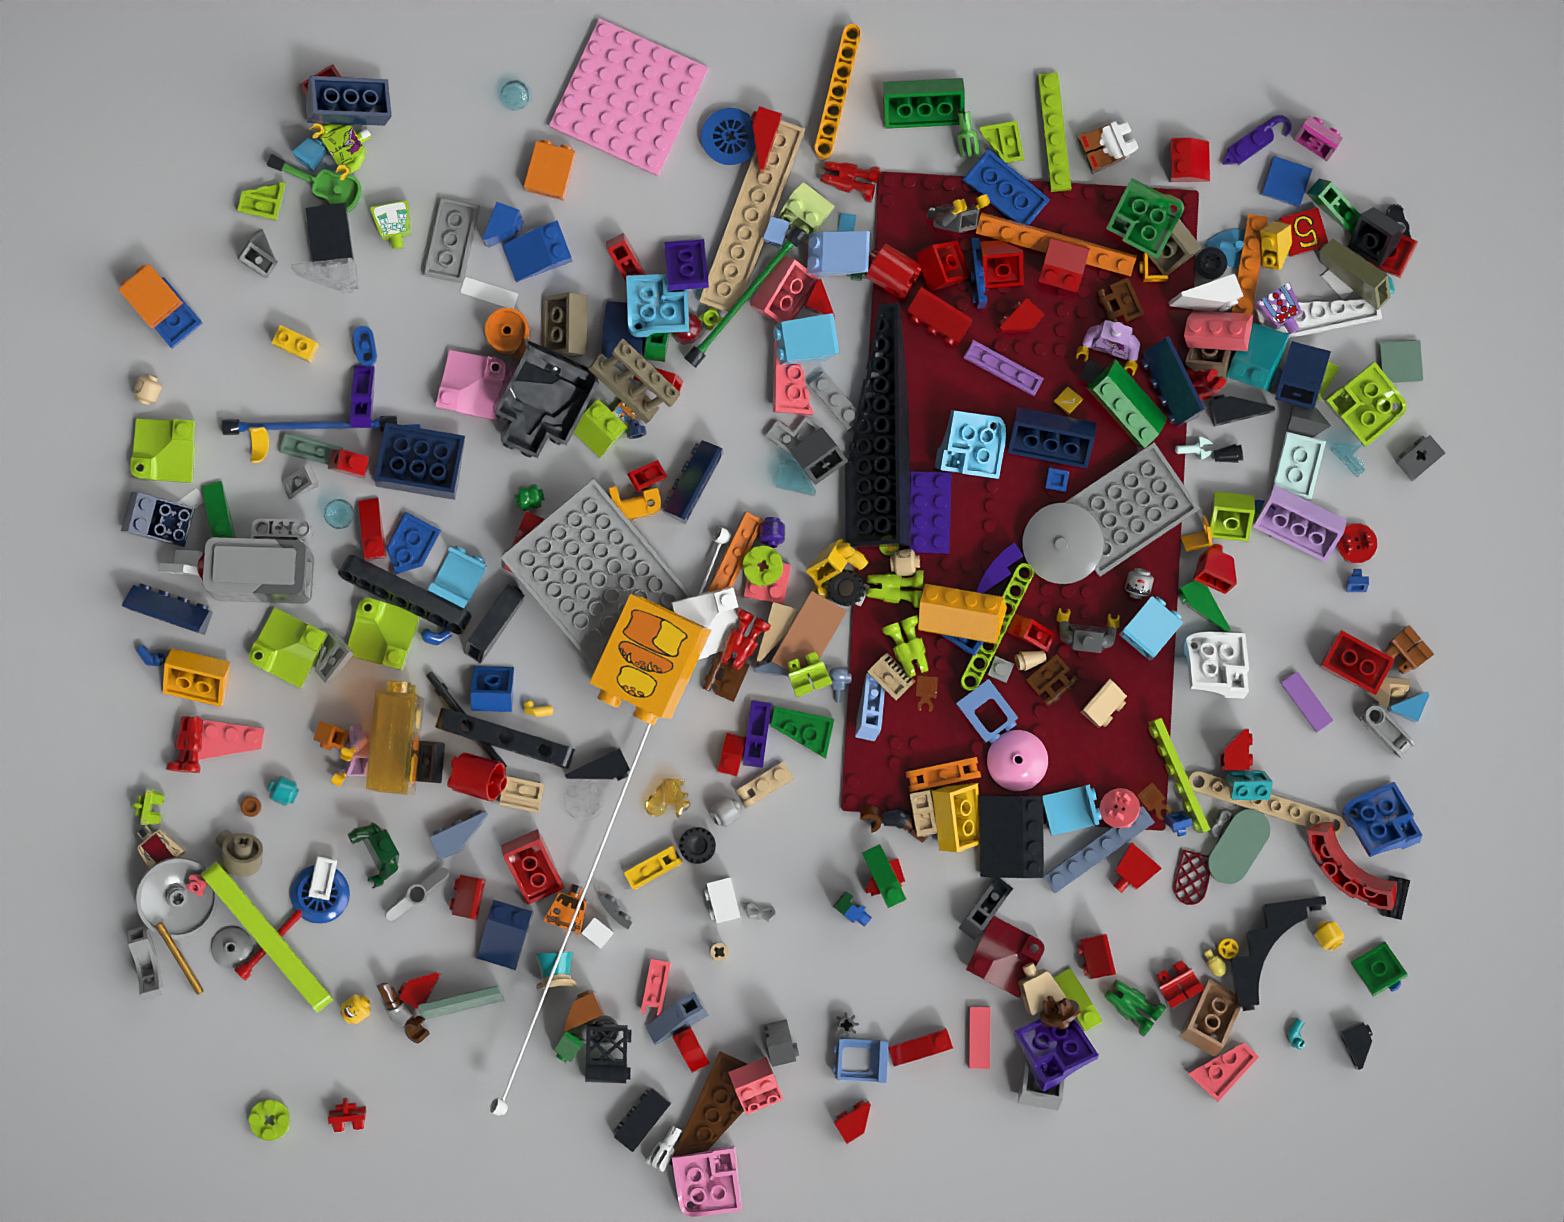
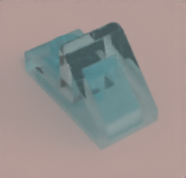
M1335 443L1329 448L1356 477H1359L1366 470L1363 467L1365 465L1363 461L1358 457L1354 458L1352 456L1363 444Z

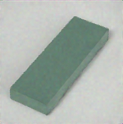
M284 432L279 452L328 465L332 449H343V447Z

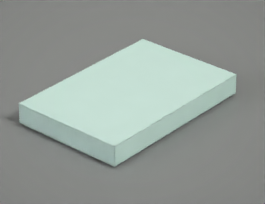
M1286 432L1272 488L1276 485L1294 495L1311 500L1326 441Z

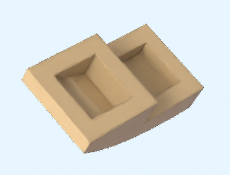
M930 790L910 794L917 837L937 833Z

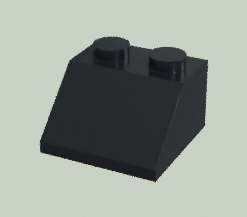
M1372 207L1360 214L1347 247L1377 267H1381L1398 246L1405 227Z

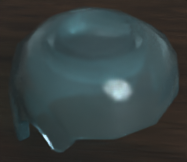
M521 80L509 81L501 90L502 103L506 108L513 111L524 109L532 100V89Z
M344 499L331 500L324 508L325 521L334 529L347 528L354 520L355 512L353 506Z

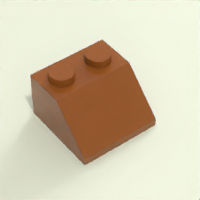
M587 990L577 995L578 999L574 1000L563 1027L564 1031L604 1015L595 992L590 993Z

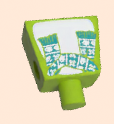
M408 200L370 207L382 240H391L392 250L404 248L402 237L411 235L410 204Z

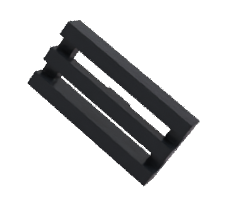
M1389 876V881L1397 882L1396 900L1390 913L1382 909L1381 916L1402 920L1410 880ZM1401 883H1404L1398 914L1395 915Z

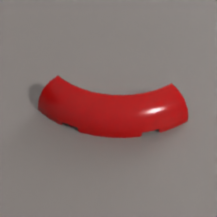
M1333 822L1318 823L1307 830L1309 845L1320 864V869L1339 890L1353 899L1357 898L1366 902L1368 906L1385 910L1393 909L1396 900L1397 882L1375 877L1353 863L1337 840Z

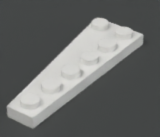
M1364 299L1298 302L1302 313L1294 319L1300 329L1289 334L1283 325L1276 330L1289 334V339L1381 320L1382 314L1380 309L1376 310ZM1256 309L1259 325L1274 329Z

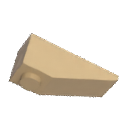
M773 602L768 618V623L771 624L769 631L764 632L756 660L758 663L762 662L787 635L798 616L796 608Z

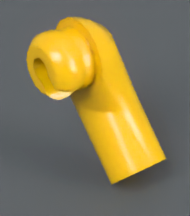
M533 701L523 703L525 714L536 717L553 714L551 705L534 707Z

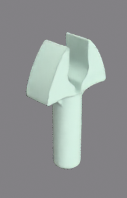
M1198 437L1196 438L1197 443L1195 445L1176 446L1175 452L1177 454L1196 453L1198 454V460H1201L1211 455L1213 451L1206 452L1200 449V447L1213 443L1208 439Z

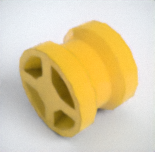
M1222 939L1217 944V953L1222 958L1231 959L1238 954L1239 946L1233 939Z

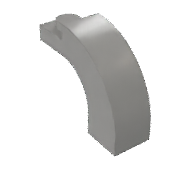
M147 926L127 931L128 946L137 969L141 1000L162 995L163 980L161 969Z

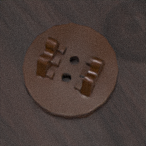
M1048 996V1001L1044 1000L1042 1002L1044 1010L1040 1014V1020L1044 1027L1064 1029L1069 1026V1022L1081 1014V1009L1076 1001L1063 998V1000L1056 1003L1053 996Z

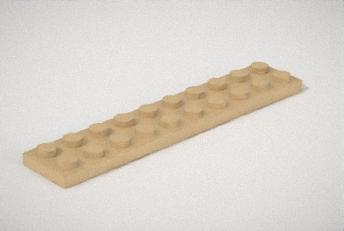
M781 120L764 174L759 173L755 149L708 276L709 288L703 289L699 300L700 304L727 313L736 304L735 302L741 298L740 296L746 292L745 290L748 288L765 242L763 237L771 216L774 217L803 139L804 128Z

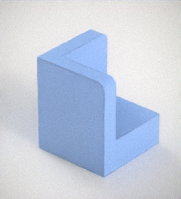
M771 216L763 237L764 241L767 244L782 248L786 241L785 236L790 223Z

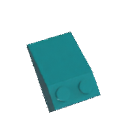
M1252 322L1248 350L1236 351L1226 377L1269 392L1290 335Z

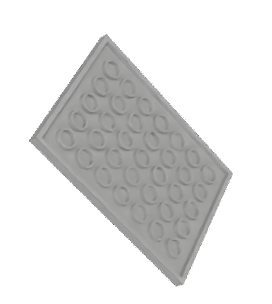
M594 478L500 556L595 670L630 594L642 596L671 611V602L692 596Z

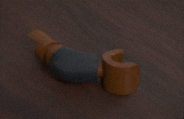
M866 806L860 812V820L865 821L868 818L875 820L871 822V833L879 830L881 824H884V826L908 830V833L921 843L929 836L917 837L914 818L904 809H889L881 814L877 807Z

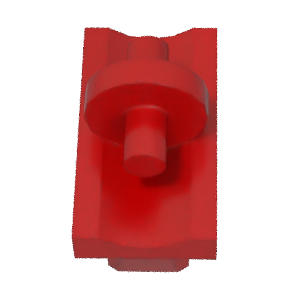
M346 1097L343 1098V1104L335 1105L336 1110H329L328 1124H332L334 1132L344 1131L345 1122L351 1121L353 1129H364L367 1113L366 1106L357 1107L356 1102L349 1103Z

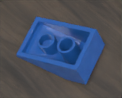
M558 220L540 226L503 244L516 283L573 262Z

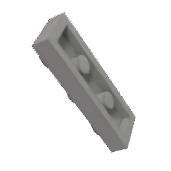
M823 372L809 386L846 430L849 431L854 426V422H857V409L830 377Z

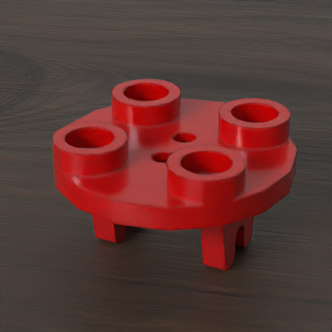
M1361 523L1351 524L1345 527L1344 533L1337 543V549L1345 561L1363 563L1370 560L1375 554L1377 537L1368 526Z

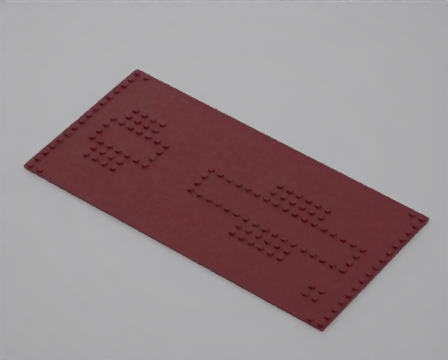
M880 172L875 249L886 243L918 262L916 253L931 245L958 240L970 272L974 271L971 238H979L980 242L996 241L998 239L976 234L977 229L954 232L936 228L933 225L934 220L928 219L927 214L930 208L947 204L953 205V201L958 199H964L967 207L973 204L978 205L976 198L981 195L962 181L965 176ZM1027 180L1050 199L1029 226L1137 255L1131 276L1086 264L1078 292H1073L1038 282L1046 253L1006 242L1023 250L1024 285L985 288L984 296L987 295L985 308L977 309V303H973L972 291H975V283H971V278L943 289L929 291L921 270L920 276L912 284L911 290L905 299L898 298L873 283L868 361H870L872 349H870L871 342L874 341L876 333L874 328L879 305L889 303L900 304L908 388L910 483L911 471L952 473L949 554L915 553V556L919 555L920 568H916V571H924L923 588L900 587V590H918L923 593L925 584L976 592L981 579L993 561L1006 548L1015 543L1023 557L1008 567L1011 573L1009 577L984 593L1002 597L1016 568L1020 564H1028L1023 552V535L1030 519L1039 510L1048 505L1065 503L1145 449L1134 443L1086 388L1088 385L1078 380L1087 361L1084 362V354H1080L1078 359L1076 358L1077 348L1083 346L1082 342L1090 327L1101 325L1104 320H1107L1105 317L1107 314L1103 305L1100 306L1097 291L1104 289L1106 295L1112 293L1109 286L1126 278H1129L1144 311L1143 316L1125 323L1122 316L1117 318L1118 322L1132 328V335H1135L1140 342L1138 359L1135 361L1137 363L1136 372L1132 375L1133 370L1131 368H1127L1126 372L1167 417L1169 412L1166 406L1161 405L1158 399L1160 394L1157 388L1152 387L1149 381L1151 375L1148 369H1143L1140 359H1142L1141 355L1143 352L1169 336L1185 370L1189 368L1185 361L1190 347H1187L1184 333L1187 318L1193 312V309L1169 306L1168 302L1181 292L1194 288L1196 254L1169 274L1166 282H1143V273L1139 272V262L1143 261L1144 252L1122 241L1123 237L1106 229L1127 186L1071 183V190L1051 192L1050 181ZM1152 188L1162 194H1170L1182 201L1184 211L1180 220L1197 241L1199 192L1196 190ZM990 203L980 208L978 223L981 212L1010 220ZM1171 205L1173 210H1177L1176 205ZM1148 256V276L1163 275ZM921 287L973 319L971 326L958 346L956 344H953V346L943 341V336L936 333L934 335L925 329L927 326L921 322L916 324L908 318L907 310ZM1027 298L1045 314L1030 332L1000 333L998 331L1001 326L999 322L1005 315L1010 317L1014 312L1012 308L1019 300L1024 302ZM1110 301L1114 312L1119 310L1116 301ZM975 340L1044 378L1035 396H1031L965 360L964 356L972 341ZM1088 348V360L1103 368L1108 367L1114 360H1117L1124 368L1126 362L1129 361L1128 358L1123 359ZM1067 387L1083 398L1082 402L1069 415L1054 402ZM1017 407L1097 423L1087 469L1008 453ZM951 410L992 415L1003 420L1006 428V439L999 479L934 468L937 450L944 439ZM1167 417L1160 434L1148 446L1153 443L1156 444L1184 485L1185 453L1177 454L1175 448L1176 446L1186 445L1187 423L1176 428L1175 424H1171ZM993 422L990 424L991 429L994 427ZM1049 468L1069 471L1065 492L1045 489ZM1182 522L1100 577L1093 571L1087 577L1077 582L1058 584L1049 582L1034 572L1015 613L1030 618L1056 633L1048 652L1044 651L1047 661L1026 671L1018 670L1015 662L1016 654H1019L1020 651L1042 650L1005 631L979 684L980 686L989 679L1017 715L1018 719L1015 720L1017 725L1009 731L1022 730L1032 733L1043 743L1047 751L1048 766L1044 777L1034 787L1024 791L1005 789L993 780L987 767V754L992 743L989 741L983 742V739L963 712L955 705L972 692L965 691L961 687L960 681L973 655L964 652L960 647L945 639L942 634L920 631L918 629L919 622L915 626L916 638H922L928 671L921 673L916 664V659L912 660L911 662L916 673L912 678L916 682L897 700L885 690L881 731L876 740L871 741L855 737L857 716L866 673L886 653L903 668L893 650L897 646L894 639L890 635H885L882 628L898 622L904 642L908 643L906 633L900 621L916 615L919 618L920 608H915L912 602L900 599L899 603H891L865 596L861 606L853 605L849 669L852 681L848 686L841 809L847 812H861L866 806H875L883 814L885 810L901 808L913 816L910 794L918 793L922 790L909 792L908 786H910L909 778H906L905 772L977 757L978 763L976 765L981 777L927 789L934 791L946 786L978 783L979 795L1040 794L1045 796L1090 784V788H1094L1097 800H1094L1095 808H1100V802L1105 794L1111 790L1122 788L1135 794L1140 802V807L1143 806L1155 822L1145 830H1165L1164 816L1167 811L1169 773L1165 767L1167 763L1164 756L1162 757L1158 752L1157 740L1150 734L1149 721L1162 718L1167 732L1171 736L1176 632L1150 661L1123 639L1119 633L1152 596L1162 599L1166 603L1164 607L1170 612L1172 610L1177 612ZM909 546L899 547V550L908 549ZM857 548V551L864 555L868 564L862 570L856 568L855 572L862 577L865 584L870 586L869 589H882L880 584L867 583V576L884 575L890 572L895 573L891 571L890 556L882 554L879 548ZM1026 568L1019 569V576L1024 579L1028 578L1029 571ZM1135 568L1150 571V575L1154 578L1150 595L1142 596V599L1130 597V593L1125 590L1128 573L1134 571ZM914 575L902 576V578H909ZM1017 586L1010 587V594L1017 597L1020 595L1021 592ZM1006 604L1007 609L1005 615H1008L1011 613L1012 610L1011 607L1008 604ZM1059 608H1061V612L1066 614L1067 609L1071 611L1068 620L1069 624L1107 628L1108 614H1111V619H1117L1119 615V627L1117 628L1113 646L1104 648L1101 653L1072 650L1060 639V622L1056 619ZM983 642L982 644L986 651H991L994 647L993 643ZM1058 654L1070 669L1064 674L1067 679L1074 674L1079 681L1073 685V689L1067 690L1059 697V701L1047 706L1043 700L1049 695L1044 691L1038 696L1026 680ZM995 656L1014 664L1007 683L987 676ZM977 658L973 662L975 668H984L985 664L982 659ZM968 676L964 680L967 687L975 686L976 682L973 677ZM1058 679L1050 687L1055 691L1062 685V682ZM1111 679L1127 696L1124 699L1126 704L1119 712L1115 709L1110 715L1113 719L1106 727L1102 725L1098 728L1080 712L1100 688ZM994 699L987 700L974 711L976 717L990 733L994 732L1008 720ZM1003 729L1001 732H999V735H1002L1003 733H1006L1008 731H1006V729ZM1016 756L1015 762L1017 764H1020L1022 762V758L1020 756ZM963 766L964 774L970 773L969 766ZM923 775L917 776L918 784L924 783ZM1043 809V824H1047ZM1103 819L1099 820V825L1091 826L1111 828Z

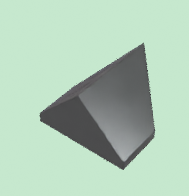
M263 229L248 240L237 257L242 264L265 278L269 277L278 262L273 255Z
M1292 404L1286 432L1313 438L1331 425L1317 408L1313 410Z

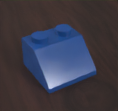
M496 202L482 238L486 247L490 248L516 235L517 231H521L524 220H522L519 209Z
M474 666L470 692L471 711L512 712L514 667Z

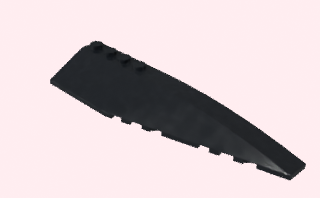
M889 303L879 305L874 331H876L875 338L871 342L870 349H872L870 361H867L866 379L863 380L858 403L857 422H854L853 441L850 442V455L848 462L845 464V543H850L852 548L911 546L910 437L905 349L900 304ZM892 535L891 540H881L884 536Z

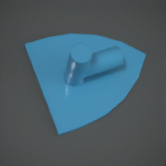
M1245 229L1223 231L1213 236L1205 243V246L1207 248L1215 247L1223 251L1227 257V266L1238 269L1241 250L1244 245Z

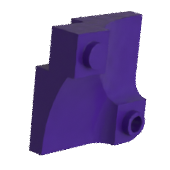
M1039 1019L1014 1031V1036L1030 1064L1033 1077L1042 1091L1060 1084L1066 1077L1097 1060L1099 1054L1074 1019L1064 1029L1044 1027Z

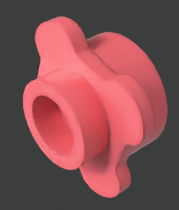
M192 874L189 876V883L186 884V889L201 897L204 895V889L208 884L201 875Z

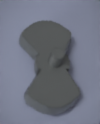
M1219 809L1217 818H1213L1212 821L1214 823L1209 826L1211 830L1208 831L1212 837H1221L1224 823L1232 819V814L1228 809Z

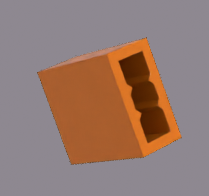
M547 140L536 141L524 184L525 191L564 201L576 156L572 147L567 145L554 146L552 142Z
M150 264L139 267L136 270V275L131 279H125L118 289L152 329L183 304Z

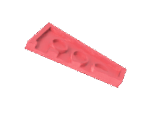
M774 339L773 412L811 416L813 415V410L810 407L809 391L806 389L805 373L802 370L801 363L780 365V360L777 359L776 355L778 348L777 340Z

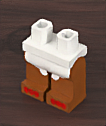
M1115 121L1097 130L1078 135V142L1084 155H1086V160L1092 174L1128 159L1130 154L1138 150L1139 147L1135 138L1127 142L1123 139V135L1131 132L1127 121L1118 124Z

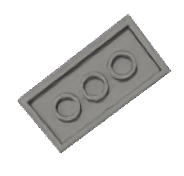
M440 197L424 268V276L463 284L480 205Z

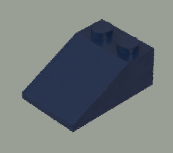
M606 301L601 353L607 359L613 356L612 351L620 340L624 339L643 356L644 337H635L628 330L627 303ZM641 326L635 327L637 330L642 328Z
M493 900L477 959L516 970L534 912Z

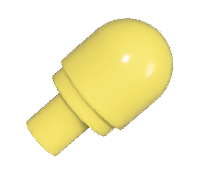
M1211 949L1204 953L1209 961L1207 965L1212 974L1218 977L1223 976L1227 971V966L1219 955L1215 956Z

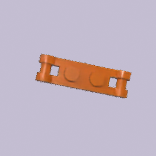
M977 757L905 772L906 778H909L910 786H908L909 792L981 777L976 765L978 763ZM968 765L970 773L964 774L963 766ZM923 775L924 783L918 784L917 776Z

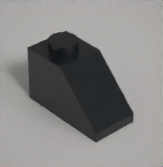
M1359 1022L1339 1032L1356 1070L1363 1069L1372 1044L1371 1036H1373L1369 1025Z

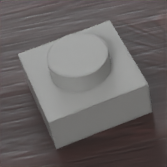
M995 656L987 676L1007 683L1014 664Z

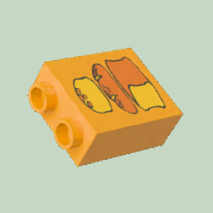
M630 594L590 681V684L600 688L597 698L619 708L622 700H625L636 706L633 712L634 717L652 725H655L658 717L671 719L712 630L642 596Z

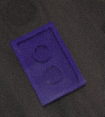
M704 239L664 242L668 291L709 288Z

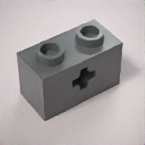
M1431 435L1426 438L1421 436L1413 443L1416 447L1411 451L1407 448L1398 456L1400 460L1396 464L1411 481L1415 480L1445 454V451ZM1422 453L1424 455L1422 459L1417 460V455Z

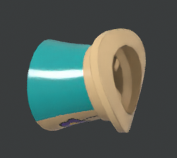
M573 951L562 952L548 988L577 987V983L571 980L570 975ZM559 952L536 954L542 977L541 982L536 985V989H545Z

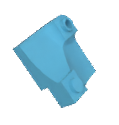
M667 274L626 276L628 330L631 335L635 337H649L653 333L689 332L687 289L668 291ZM636 326H641V327H642L641 329H638V330L635 329Z
M951 410L944 439L937 450L934 468L999 479L1006 439V428L1003 420L992 415ZM993 422L994 427L991 429L990 424Z

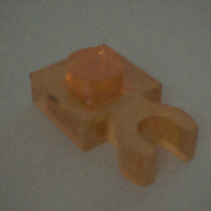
M917 676L916 697H922L917 705L918 711H921V706L924 703L929 705V712L933 710L930 698H936L938 677Z
M1153 783L1136 795L1148 811H1151L1153 808L1156 810L1155 814L1159 820L1164 819L1160 814L1162 809L1167 810L1168 813L1172 812L1169 806L1161 803L1165 797Z

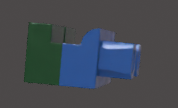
M845 891L833 908L852 923L857 921L865 927L872 917L864 911L865 906L858 905L856 907L850 902L853 896Z

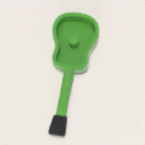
M271 154L267 161L268 167L281 172L285 171L313 184L312 191L317 198L326 200L330 205L346 203L347 213L354 210L360 201L362 187L354 176L347 175L344 180H340L341 175L323 169L315 177L286 164L284 160L274 154Z

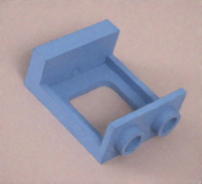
M989 679L955 704L981 736L984 743L987 741L993 743L1001 737L999 732L1003 729L1009 731L1017 725L1015 722L1018 719L1017 715ZM989 699H994L1008 718L1006 723L992 733L986 730L974 713L979 706Z
M839 1038V1043H835L834 1055H838V1063H834L833 1076H837V1080L887 1082L888 1041ZM845 1047L870 1049V1071L867 1073L843 1071V1049Z

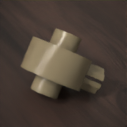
M223 830L219 833L215 843L222 849L221 866L224 870L238 877H247L255 874L262 864L263 846L260 840L246 833L232 834L229 830Z

